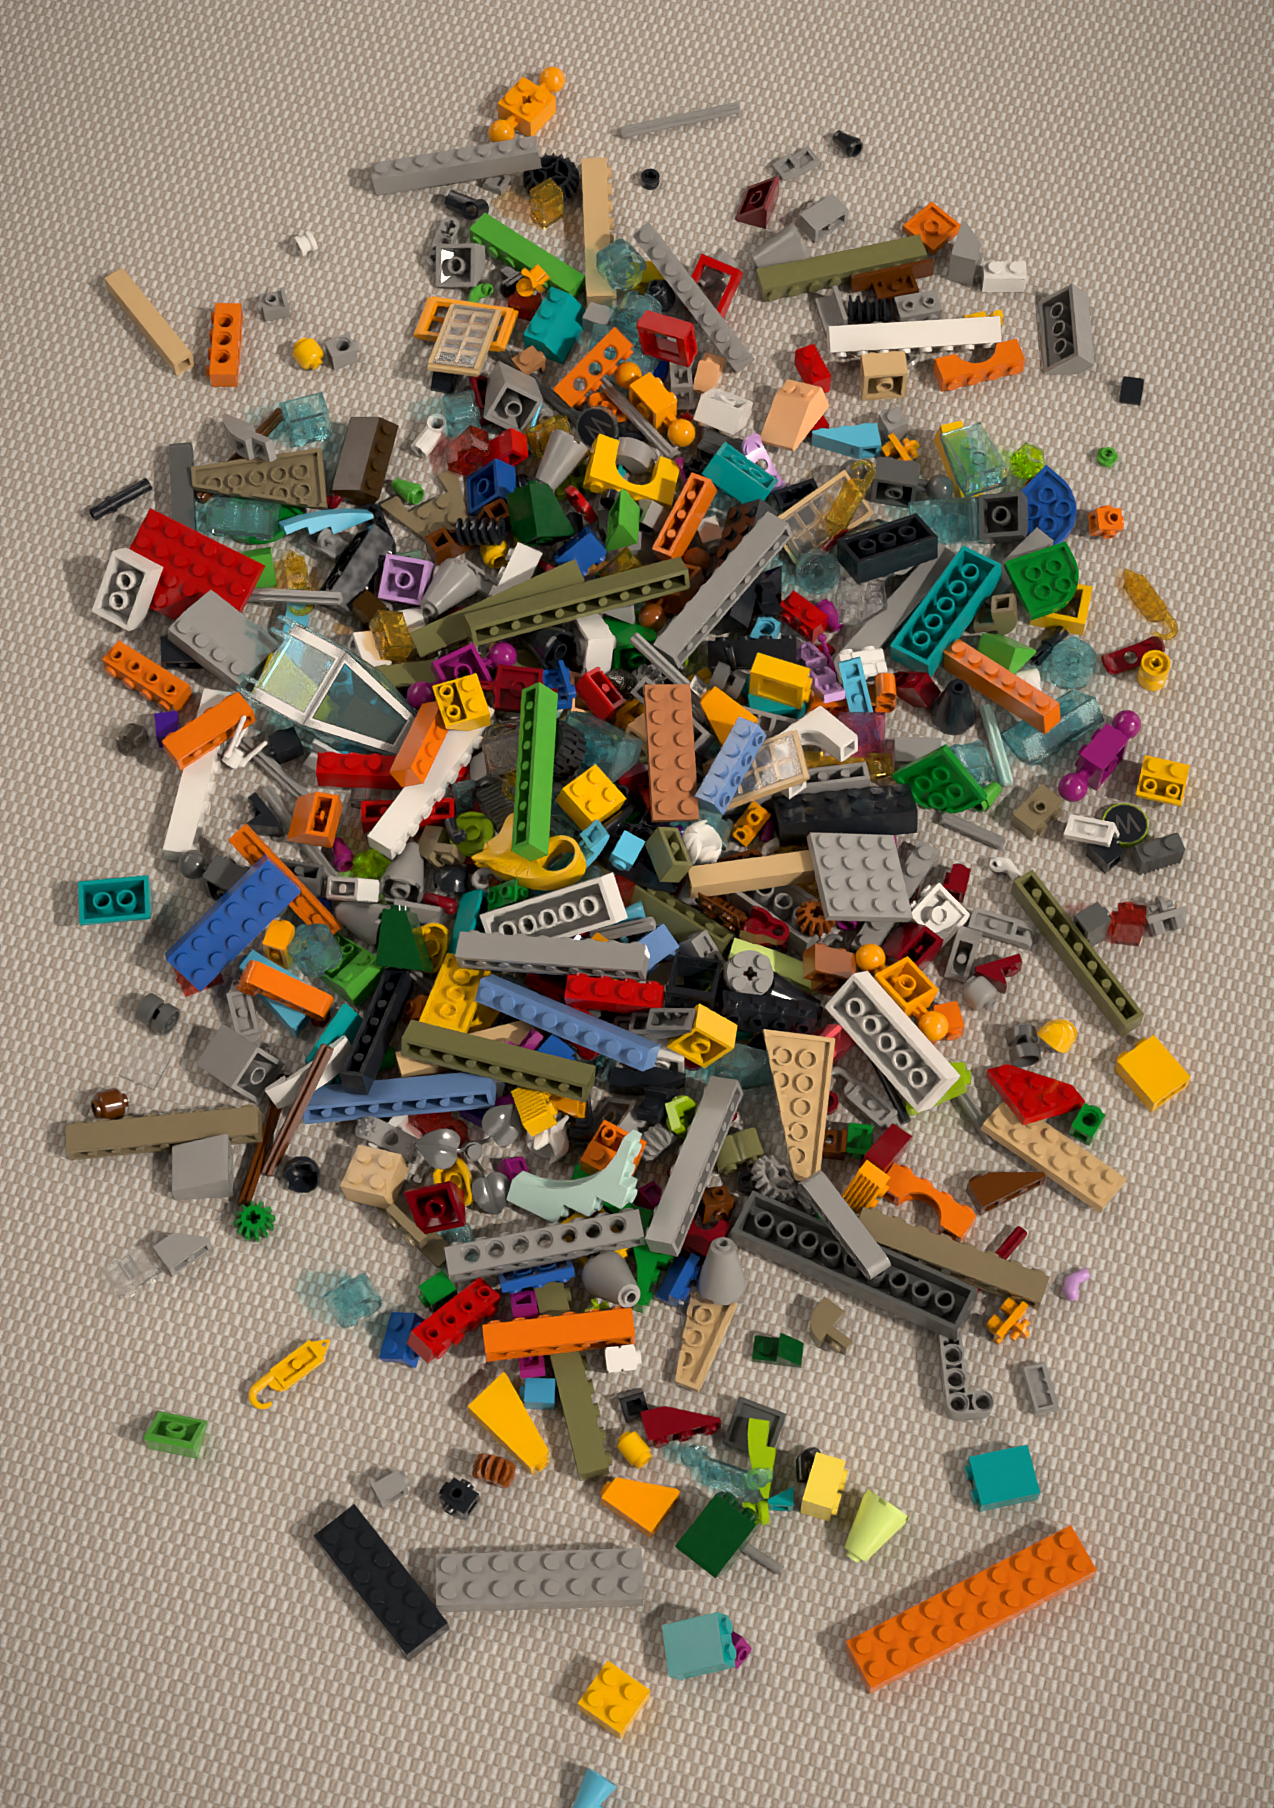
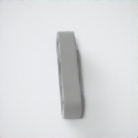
M448 217L442 220L426 257L429 270L436 272V263H433L436 261V244L442 241L449 244L456 243L460 234V225L457 219ZM450 226H453L454 228H451V229H450L449 235H448V234H447V229H449Z

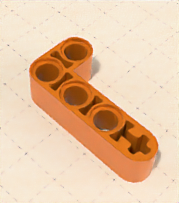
M891 673L878 674L874 678V684L867 685L873 713H890L894 711L897 699L895 676ZM810 688L811 695L808 703H806L807 713L821 705L833 716L850 715L846 696L842 700L824 703L813 689Z
M250 960L245 965L236 985V988L242 993L250 996H256L259 993L319 1021L326 1020L334 1001L331 995L255 960Z

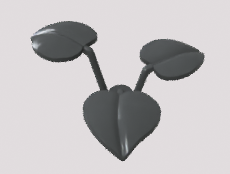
M514 1103L498 1105L486 1111L481 1122L483 1132L489 1135L486 1139L478 1140L477 1142L465 1140L460 1144V1136L455 1131L442 1128L425 1134L415 1143L416 1148L420 1151L426 1162L436 1169L451 1167L457 1160V1153L463 1158L472 1161L483 1174V1177L476 1178L472 1182V1197L481 1209L494 1215L500 1214L508 1202L506 1199L511 1183L500 1172H492L488 1175L478 1162V1159L482 1156V1144L489 1143L494 1139L497 1145L507 1146L518 1137L521 1129V1118Z

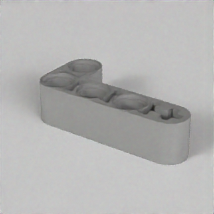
M937 1333L936 1339L946 1416L954 1421L987 1418L993 1409L994 1398L987 1391H968L962 1334H960L957 1342L951 1339V1344H948V1338ZM953 1354L958 1361L949 1362L945 1356ZM955 1378L960 1382V1385L952 1386L948 1380ZM984 1401L988 1408L980 1409L977 1407L976 1402ZM958 1402L963 1406V1409L956 1411L951 1407V1403Z

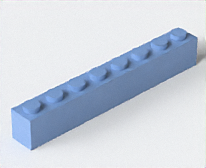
M490 975L480 980L474 1001L640 1071H645L655 1065L661 1044L498 976Z
M463 1072L374 1080L368 1095L345 1093L342 1083L323 1085L314 1091L303 1114L305 1124L359 1120L365 1116L381 1118L495 1107L496 1083L494 1079Z

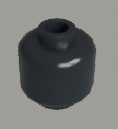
M652 280L645 289V298L653 310L665 312L673 307L676 295L666 280Z

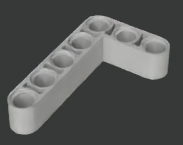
M818 1170L799 1183L796 1203L799 1209L808 1215L818 1213L867 1279L871 1280L891 1266L886 1254L821 1170Z

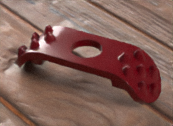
M1151 636L1142 642L1101 655L1102 666L1105 667L1110 675L1126 672L1139 667L1144 654L1148 651L1158 650L1164 652L1165 644L1160 637ZM1127 652H1133L1137 656V661L1135 663H1128L1124 655Z

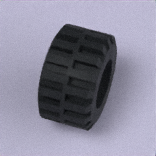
M556 718L553 781L556 782L565 781L569 776L572 777L575 771L580 768V764L585 758L584 754L587 751L585 746L587 741L584 738L583 732L559 718Z

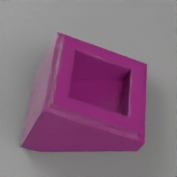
M523 1156L503 1159L496 1167V1171L504 1174L510 1183L522 1171L530 1173Z
M651 1181L637 1189V1195L633 1203L636 1206L654 1211L661 1200L662 1189L654 1181Z

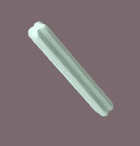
M991 704L982 705L980 713L1000 784L1003 787L1010 786L1013 783V777Z

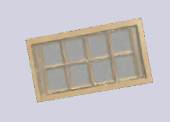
M452 303L429 358L427 370L478 377L499 324L502 311L499 309Z
M845 469L778 516V518L789 524L793 534L782 548L796 568L810 560L842 524L851 531L874 514Z
M791 730L764 740L726 810L804 783L810 779L797 730ZM716 758L702 764L705 777Z

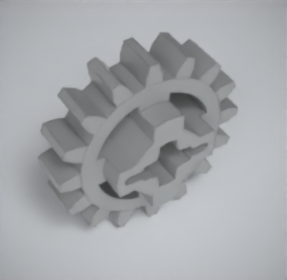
M766 1155L761 1159L759 1158L750 1171L753 1174L751 1180L757 1182L755 1188L761 1189V1194L768 1195L769 1198L776 1199V1201L784 1202L785 1204L793 1201L797 1196V1184L800 1182L794 1181L790 1165L783 1164L781 1158L776 1161L773 1155L769 1158Z

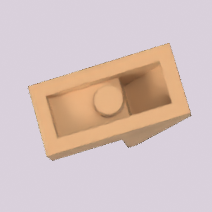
M705 352L703 360L698 362L693 392L703 394L709 389L717 387L726 364L725 357Z

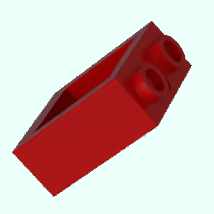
M701 254L691 276L697 284L705 267L730 277L717 307V311L724 318L743 277V273L740 269Z
M646 310L642 318L638 319L636 329L638 330L642 354L689 368L698 353L693 323ZM655 333L674 338L677 342L657 337Z

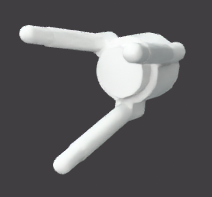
M245 715L241 717L228 749L221 759L234 769H237L239 765L244 768L247 762L267 745V741H263L245 758L243 757L245 752L239 749L238 746L248 728L246 727L242 730L246 720Z

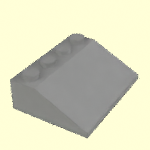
M212 590L184 611L168 629V640L233 691H238L239 693L266 664L269 654L276 652L281 647L278 641Z

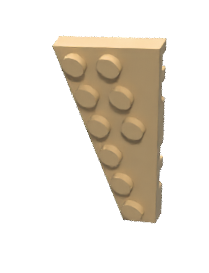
M763 1029L794 1181H803L818 1170H821L835 1038Z

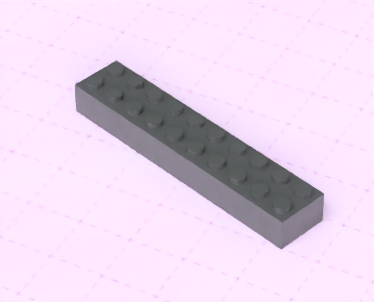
M752 1191L731 1231L732 1241L736 1245L956 1342L977 1301L978 1288L882 1246L880 1248L888 1257L891 1266L869 1280L864 1276L824 1221L756 1191Z

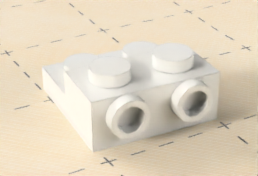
M940 883L932 887L928 884L919 893L921 895L918 902L914 900L910 903L913 918L909 922L926 925L944 939L943 947L971 915Z

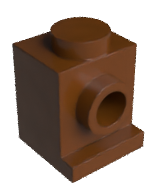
M825 1129L823 1159L844 1161L847 1129H842V1131Z

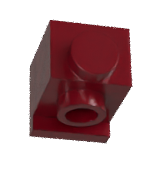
M956 863L953 864L951 872H946L943 887L958 902L963 903L971 868Z

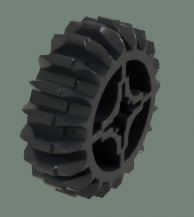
M554 152L552 155L545 153L544 157H540L542 168L524 171L523 185L533 201L538 199L540 204L545 201L548 206L551 202H555L558 205L560 200L565 203L567 198H572L573 193L577 191L579 171L569 157L564 158L562 154L556 156Z

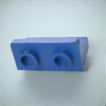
M558 660L557 668L543 670L544 685L548 688L558 689L557 710L572 708L573 698H576L575 686L570 684V670L568 667L565 668L563 660Z
M691 1253L689 1259L680 1255L676 1256L674 1263L656 1293V1298L675 1308L678 1307L681 1300L685 1301L691 1290L689 1285L692 1279L696 1281L701 1271L700 1257Z
M391 1312L379 1359L383 1362L405 1363L411 1368H416L420 1356L407 1345L411 1331L425 1319L416 1313Z

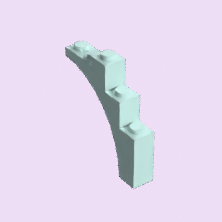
M632 1130L623 1138L617 1154L609 1165L588 1177L575 1180H553L522 1171L512 1180L506 1200L552 1223H560L564 1218L568 1219L573 1209L590 1217L596 1210H601L605 1201L622 1209L628 1202L632 1203L637 1195L635 1187L638 1179L631 1175L635 1169V1164H633L634 1158L637 1157L642 1147V1144L639 1143L642 1133Z

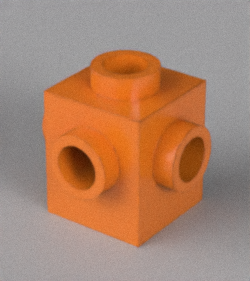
M1104 505L1087 514L1090 536H1102L1104 539L1116 537V534L1123 530L1124 517L1122 516L1121 508Z

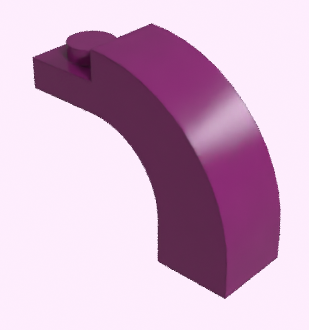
M535 1290L510 1294L513 1319H537L538 1311ZM543 1355L518 1358L521 1379L545 1376Z

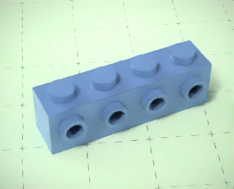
M738 717L695 795L704 808L724 815L767 736L757 723Z

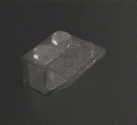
M840 576L835 596L839 624L861 626L887 610L888 605L883 580L873 579L866 583L857 584L851 576Z
M520 717L487 727L481 744L489 777L517 770Z

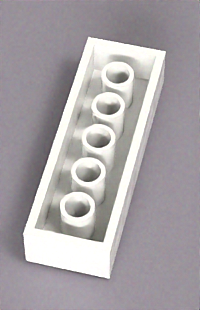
M613 872L480 915L485 933L488 934L499 932L504 935L524 934L530 937L545 935L558 939L575 936L628 918Z
M868 971L852 974L826 1004L825 1008L917 1112L931 1109L959 1079L960 1075Z

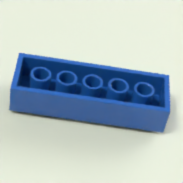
M264 854L165 953L166 960L201 992L301 892L299 885L272 859Z

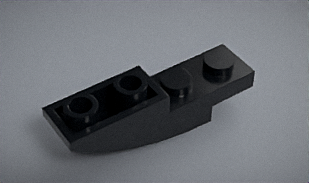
M610 835L606 845L600 852V855L607 860L618 842L612 835ZM646 851L641 857L637 856L629 871L615 868L610 861L605 867L632 883L654 890L675 893L681 881L660 882L649 853Z

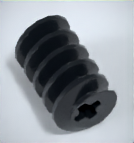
M849 295L847 316H849L850 323H853L855 317L858 318L859 323H862L864 317L867 320V324L871 323L872 318L875 321L883 319L884 323H888L891 315L892 298L888 304L885 297L881 299L880 303H878L877 297H874L870 303L868 296H865L863 302H861L860 296H856L855 301H852V297Z
M467 517L463 524L462 518H458L456 521L458 542L462 546L468 544L470 546L476 544L479 546L484 544L499 546L505 537V521L500 517L497 524L496 518L492 517L488 524L487 518L483 517L480 524L479 518L475 517L472 524L471 519Z

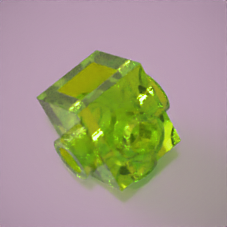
M1025 442L1010 456L1012 474L1026 480H1031L1045 466L1044 450Z
M372 848L359 852L352 861L354 865L350 872L356 875V878L380 880L391 861Z

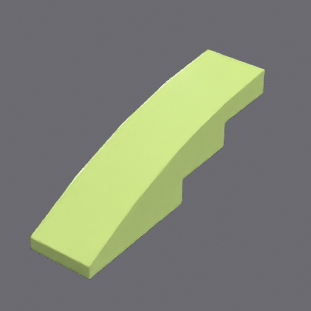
M734 938L728 960L741 951L753 950L760 952L770 959L773 971L778 972L805 991L819 994L811 991V980L803 978L802 961L761 945Z

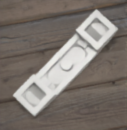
M345 1035L329 1045L334 1051L315 1090L340 1073L352 1046ZM312 1062L288 1078L283 1076L264 1089L278 1109L294 1102Z

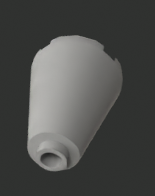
M791 223L753 252L749 263L755 272L759 268L804 260L810 257L794 223Z
M559 429L553 430L535 480L539 481V484H549L551 490L554 491L588 458L591 453L590 450L582 442L579 444L573 440L575 437Z
M447 558L441 563L420 602L421 610L426 616L436 618L471 597L478 590V587L476 588L477 577L465 563L458 564L454 562L456 560L454 558Z
M415 842L406 843L402 853L396 854L379 880V895L382 893L387 903L394 905V900L420 903L423 898L424 857L420 854L419 845Z
M342 901L336 906L334 915L342 926L378 950L383 908L390 909L391 905Z
M719 1237L713 1240L697 1279V1292L701 1298L712 1300L715 1305H729L737 1302L743 1292L745 1293L746 1281L735 1243L729 1238Z
M604 1250L595 1258L592 1256L588 1259L583 1267L581 1278L586 1291L590 1295L626 1308L632 1307L638 1302L640 1289L625 1259L620 1254Z

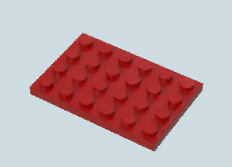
M151 508L147 512L129 548L133 552L163 567L149 608L175 621L184 611L210 590L242 613L265 568V565Z

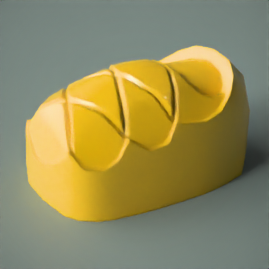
M428 923L421 928L434 969L433 972L426 973H438L448 952L450 935L444 925Z
M1055 1019L1048 1021L1037 1032V1035L1058 1052L1067 1053L1076 1040L1077 1030L1071 1022L1064 1019Z
M457 1157L456 1162L447 1169H435L433 1172L435 1184L451 1181L464 1191L465 1207L474 1202L471 1192L472 1175L462 1159Z

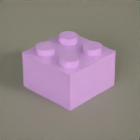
M386 554L378 598L387 602L420 607V602L433 579L435 564L426 560Z

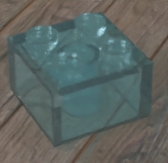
M322 392L280 403L283 424L290 448L302 447L309 443L325 441L333 437L329 412Z

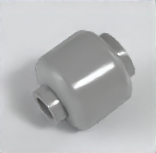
M972 976L962 986V998L976 1011L984 1008L989 1010L997 1001L995 999L997 989L983 976L977 978Z

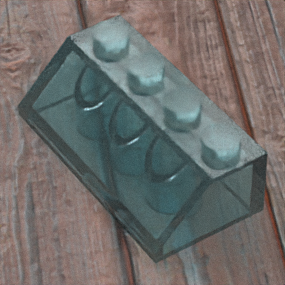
M1071 690L1056 699L1060 705L1061 721L1049 732L1044 734L1021 720L1000 733L1001 738L1020 762L1031 766L1040 764L1048 755L1059 752L1061 747L1077 741L1080 738L1079 736L1095 730L1099 724L1105 721L1096 697Z
M568 710L565 722L583 732L584 738L587 741L585 745L587 751L584 754L585 758L581 762L580 767L588 770L596 764L609 780L614 783L637 764L643 740L590 713Z

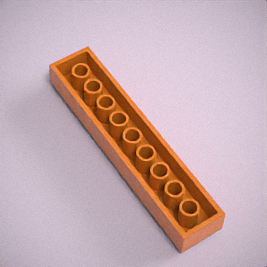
M1070 1525L846 1641L844 1649L868 1694H871L1093 1578L1097 1569L1073 1527Z

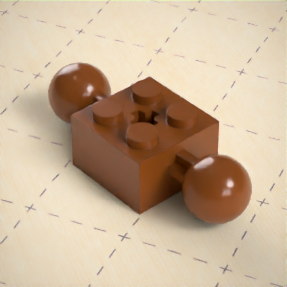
M692 547L684 553L682 561L688 568L690 589L646 600V605L638 613V623L642 627L654 629L655 632L661 630L667 619L665 612L679 615L684 609L685 604L698 593L699 588L705 584L703 573L710 566V556L706 550L700 547Z

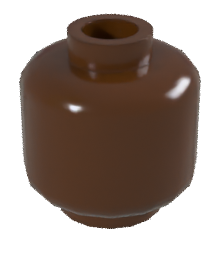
M117 1088L99 1091L94 1095V1100H91L92 1112L97 1119L115 1120L121 1118L125 1114L126 1107L129 1106L126 1094H121Z

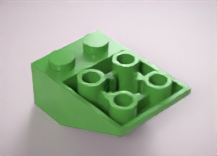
M338 932L304 962V965L326 985L355 1007L377 988L385 970V967L376 965V955Z

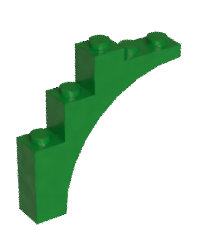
M576 1164L571 1180L591 1175L582 1171L580 1165ZM606 1201L602 1207L609 1215L619 1213L620 1210L625 1208L639 1209L644 1235L646 1228L650 1227L653 1219V1210L633 1205L630 1202L622 1209ZM617 1225L620 1231L624 1229L622 1226ZM646 1241L645 1245L630 1248L635 1260L637 1285L640 1289V1298L633 1306V1311L643 1313L645 1306L649 1307L651 1304L653 1292H650L652 1283L657 1284L660 1271H667L668 1265L673 1264L676 1256L651 1252Z

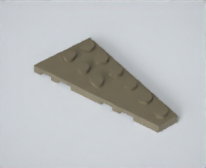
M321 448L276 454L277 459L272 462L255 457L252 460L240 459L191 467L192 487L196 491L317 510H328L323 452Z

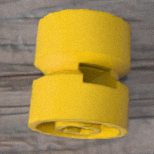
M1152 650L1144 654L1137 674V681L1143 689L1157 691L1165 685L1171 661L1164 652Z

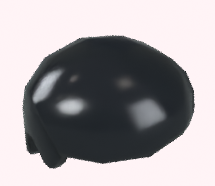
M457 866L443 867L433 877L434 887L437 888L438 884L442 892H464L470 889L467 872Z
M296 1156L287 1161L283 1169V1178L286 1179L288 1189L297 1193H309L317 1188L320 1182V1169L315 1160L307 1156Z

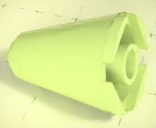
M867 1489L844 1546L848 1550L846 1556L856 1563H859L860 1560L866 1562L907 1523L909 1517Z

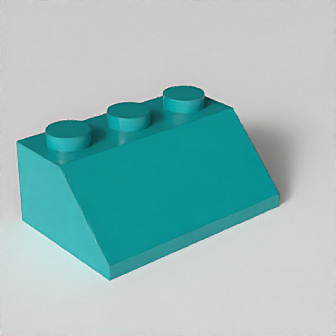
M550 287L523 335L524 350L533 345L537 351L540 350L544 354L546 359L563 365L583 330L582 317L586 309L571 294Z
M724 442L702 472V475L711 479L714 485L722 488L728 497L736 498L741 504L757 499L764 501L778 482V479L726 442Z
M148 875L78 881L80 926L151 919L153 895Z
M482 889L462 894L448 953L456 954L460 932L475 930L485 933L480 915L488 912V893Z
M344 1003L306 1057L305 1064L307 1065L314 1060L321 1044L330 1045L345 1035L352 1045L363 1019L350 1006ZM338 1073L324 1085L341 1084L340 1074Z

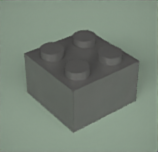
M1022 491L978 495L979 539L983 543L1023 541L1028 536V497Z

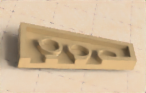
M691 1286V1297L686 1314L687 1320L683 1331V1343L679 1354L675 1383L699 1393L738 1304L735 1302L729 1305H715L712 1300L701 1298L697 1292V1287Z

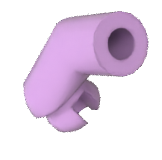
M1085 1267L1065 1278L1062 1291L1068 1301L1078 1299L1079 1293L1077 1290L1079 1284L1090 1279L1089 1272Z

